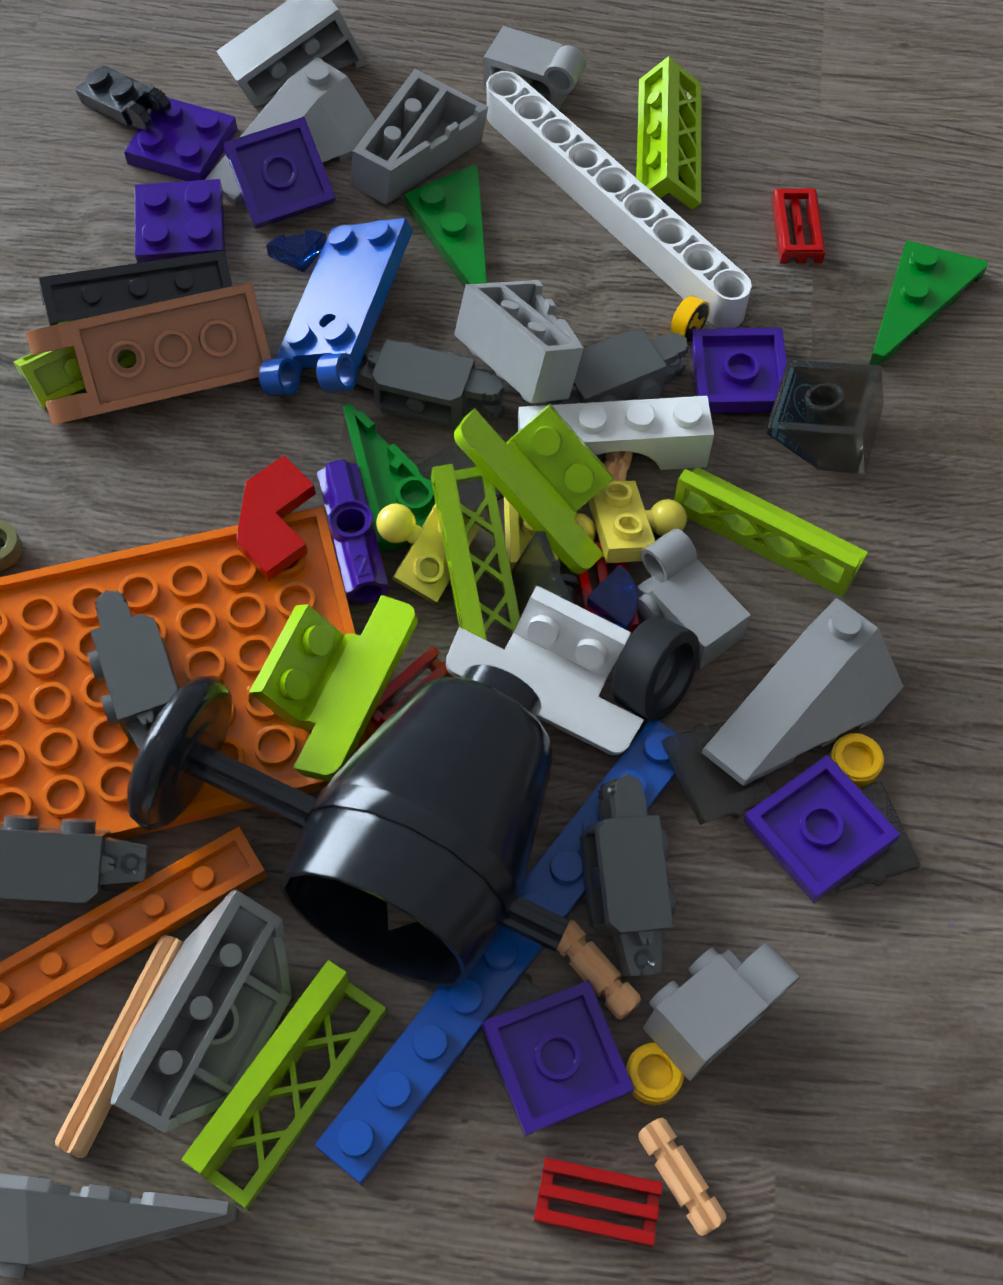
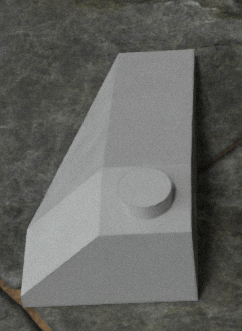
M316 57L284 83L240 137L305 116L322 163L336 157L342 162L352 157L353 150L376 120L348 76L319 57ZM225 155L205 180L220 179L223 188V198L237 206L244 203V199L228 158Z
M836 598L807 627L706 744L702 754L744 786L793 762L796 756L818 745L824 747L836 741L839 735L857 726L861 729L873 723L904 687L879 628Z
M0 1174V1278L23 1280L25 1268L49 1269L236 1222L238 1208L227 1201L156 1192H144L142 1199L131 1198V1192L93 1184L82 1187L81 1193L70 1192L71 1187L50 1183L51 1179Z

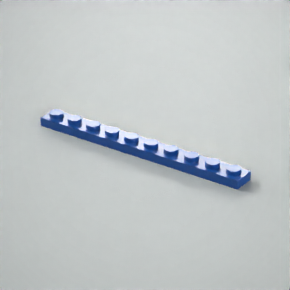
M650 720L526 876L518 896L567 919L586 894L579 837L588 825L600 822L598 812L600 800L597 798L599 796L597 790H600V785L608 783L611 779L620 778L626 773L635 778L639 777L638 780L642 782L641 785L644 788L642 793L645 794L648 813L693 755L696 745L659 720ZM502 927L496 939L467 979L457 987H439L314 1144L315 1147L362 1186L483 1029V1021L492 1017L545 947Z

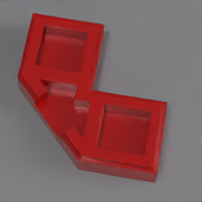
M285 455L245 482L236 537L238 549L268 581L308 553L306 543L282 518L316 495L314 484Z

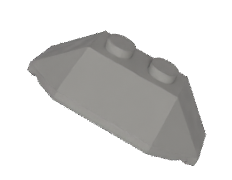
M232 890L182 944L125 1043L110 1104L164 1133L179 1127L180 1124L218 1110L269 1041L292 998L288 961L282 937L284 935V926L281 917L240 891Z

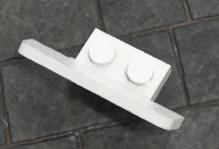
M536 586L505 650L459 627L446 657L445 664L448 672L457 678H462L465 671L473 665H490L512 673L527 683L539 697L541 711L537 717L538 719L610 755L623 753L629 747L644 719L598 697L631 632L539 586Z

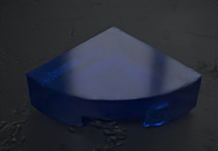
M304 230L305 234L285 237L284 234L279 235L266 245L268 256L301 272H305L322 252L327 241L326 233L316 230Z
M619 565L587 597V606L605 620L627 631L630 629L637 610V588L630 574Z

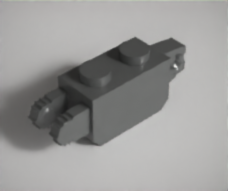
M629 330L583 349L569 399L548 401L544 405L655 399L663 393L665 382L673 380L678 375H682V371L685 369L684 357L688 353L689 347L687 346V338L673 332V334L668 333V336L663 335L650 341L645 333Z
M386 339L382 350H365L357 370L356 384L374 390L375 403L383 413L451 429L458 426L465 415H468L474 408L482 417H486V419L491 418L492 420L493 418H498L504 412L503 397H501V395H504L503 379L495 376V374L490 375L488 372L475 370V359L466 358L457 353H445L423 348L414 343H402Z
M106 590L99 597H96L97 601L94 602L101 627L90 630L96 650L87 653L97 682L105 680L109 690L108 695L101 697V702L110 726L113 727L120 724L129 742L134 740L138 750H140L144 738L158 714L180 687L155 619L144 614L133 616L123 593H119L118 590Z
M628 773L600 785V790H597L599 792L597 798L600 800L598 803L600 822L588 825L579 838L589 926L601 936L612 935L622 976H643L662 972V929L674 928L672 916L676 911V897L667 879L665 861L669 855V841L666 832L661 828L660 815L648 816L645 794L642 793L644 789L641 785L642 782L638 780L639 777L635 778L628 775Z
M5 815L4 824L0 823L1 899L86 903L105 885L141 882L147 877L149 846L110 838V830L96 829L95 820L67 818L62 819L61 827L39 826L40 817Z

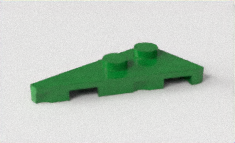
M475 164L405 193V207L464 288L466 284L487 283L478 167Z
M906 240L869 365L878 367L882 361L889 360L895 355L906 339L913 333L918 335L940 315L944 307L951 306L957 301L962 291L974 280L976 282L981 280L989 261Z
M353 404L343 405L344 417L354 457L360 472L367 504L373 516L374 531L379 550L382 552L411 546L412 544L407 541L391 543L383 539L377 530V517L384 507L390 504H402L412 511L416 524L422 527L435 505L432 482L420 474L418 467L394 443L389 445L375 431V423L364 412L355 409Z

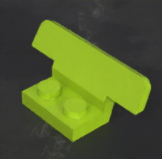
M548 404L506 443L475 408L465 416L454 431L457 445L573 573L582 574L590 569L603 556V552L573 517L583 505L614 480L613 474L551 404Z
M381 595L361 636L357 634H342L309 604L295 606L249 693L291 726L312 731L293 767L301 775L331 781L335 774L352 757L417 626L418 618L410 604Z

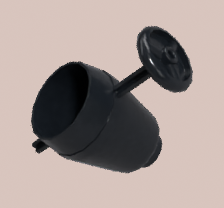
M473 665L465 671L462 678L443 676L421 684L335 774L328 786L321 790L317 799L220 753L231 721L232 695L225 682L216 676L196 677L172 696L160 711L145 736L133 764L127 787L128 813L143 829H157L173 822L186 810L204 783L302 829L280 883L288 904L310 926L337 946L365 962L401 978L434 987H457L468 978L496 939L502 927L556 952L570 920L518 896L523 886L550 777L553 757L550 737L537 719L541 711L539 697L523 680L498 667ZM387 903L408 914L417 922L388 931Z

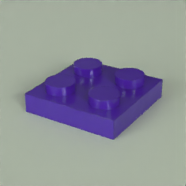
M168 98L172 109L165 115L151 110L149 115L152 117L153 125L146 131L139 128L124 150L127 164L184 181L205 180L224 152V142L230 141L237 131L236 118L232 115Z
M305 116L224 142V151L255 229L335 203V194Z
M220 179L135 185V257L137 263L225 251L223 188Z
M782 328L692 329L690 343L696 396H708L710 413L777 412L789 374Z
M828 755L745 813L744 823L814 904L897 843L900 837V833Z
M589 980L487 1019L482 1023L524 1137L629 1095L634 1091L630 1077Z

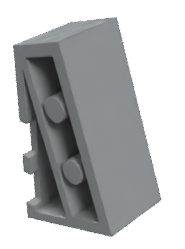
M287 0L217 50V53L254 108L268 103L291 76L316 57H319L337 70L354 64L356 68L368 64L339 9L332 0Z
M414 69L353 150L350 186L388 205L482 142L488 106Z
M539 280L466 284L454 335L470 349L473 355L481 358L489 365L499 378L506 380L514 387L525 401L536 405H544L548 401L569 399L584 347L566 320H557L555 317L556 305L552 299L544 300L542 297L543 285Z

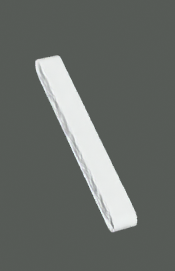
M500 71L488 78L486 83L487 120L490 125L683 299L693 295L708 302L710 306L708 322L717 328L727 329L738 327L744 321L752 284L749 277L519 75L514 72Z

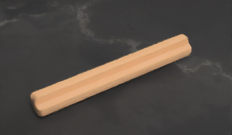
M163 935L159 938L55 1139V1146L59 1150L77 1158H84L88 1154L112 1106L110 1102L125 1043L184 943L183 941L168 935Z

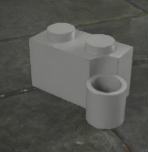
M503 26L484 55V90H487L486 83L492 74L500 71L514 72L559 110L567 95L574 89L587 65L586 58L574 46H564L551 40Z
M672 529L642 550L641 558L651 577L636 588L634 599L636 608L645 621L648 618L660 616L690 629L698 636L700 646L696 667L698 671L743 639L751 614L697 559V551L694 544L682 530Z
M768 942L760 946L743 963L730 950L721 955L712 947L691 965L688 971L692 974V977L681 987L672 980L650 1000L649 1005L654 1011L643 1026V1029L684 1076L691 1081L763 1017L801 976Z

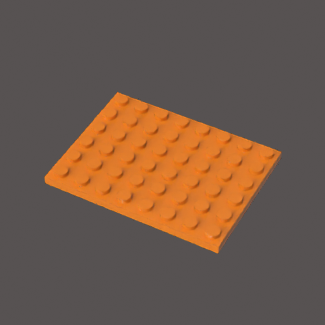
M324 506L289 513L282 518L306 543L308 553L270 581L238 549L236 542L238 525L0 577V823L4 824L5 815L40 817L39 826L61 827L62 819H90L96 821V829L110 830V838L122 840L255 807L204 783L186 810L166 826L147 830L139 826L128 813L127 787L139 750L134 740L129 742L120 724L113 727L110 726L101 702V697L108 695L109 690L105 680L97 682L87 654L96 650L90 630L101 627L94 602L97 601L96 597H99L106 590H118L119 593H123L133 616L144 614L155 619L160 636L165 642L180 689L194 678L202 676H216L225 682L232 695V714L226 739L220 753L306 794L318 792L327 787L330 781L305 777L293 769L312 731L291 726L249 693L296 605L309 604L342 634H355ZM371 720L353 755L378 729Z

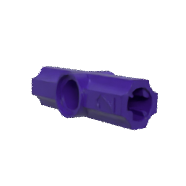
M345 459L328 462L326 467L317 472V477L347 601L357 602L360 605L377 602L381 595L389 593V585L374 531L372 512L367 504L357 463H349ZM352 529L360 530L355 533H345Z

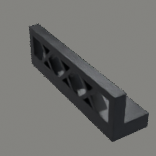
M225 251L39 277L40 294L43 305H45L49 326L232 286Z

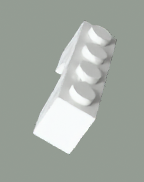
M708 396L552 405L595 455L616 451L636 452L653 459L660 470L696 468V466L699 468L707 467L714 438ZM547 405L519 407L518 431Z

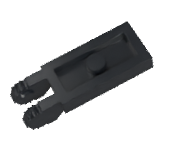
M105 65L91 71L87 75L86 80L74 89L83 104L127 126L132 124L145 131L153 125L152 117L147 112L148 109L164 115L172 109L169 99L162 90L151 84L149 86Z

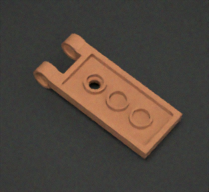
M252 282L25 332L31 355L72 346L75 349L87 392L46 401L52 425L259 377L262 363L265 360L271 359ZM124 349L131 350L136 355V363L130 368L122 367L117 360L119 352Z

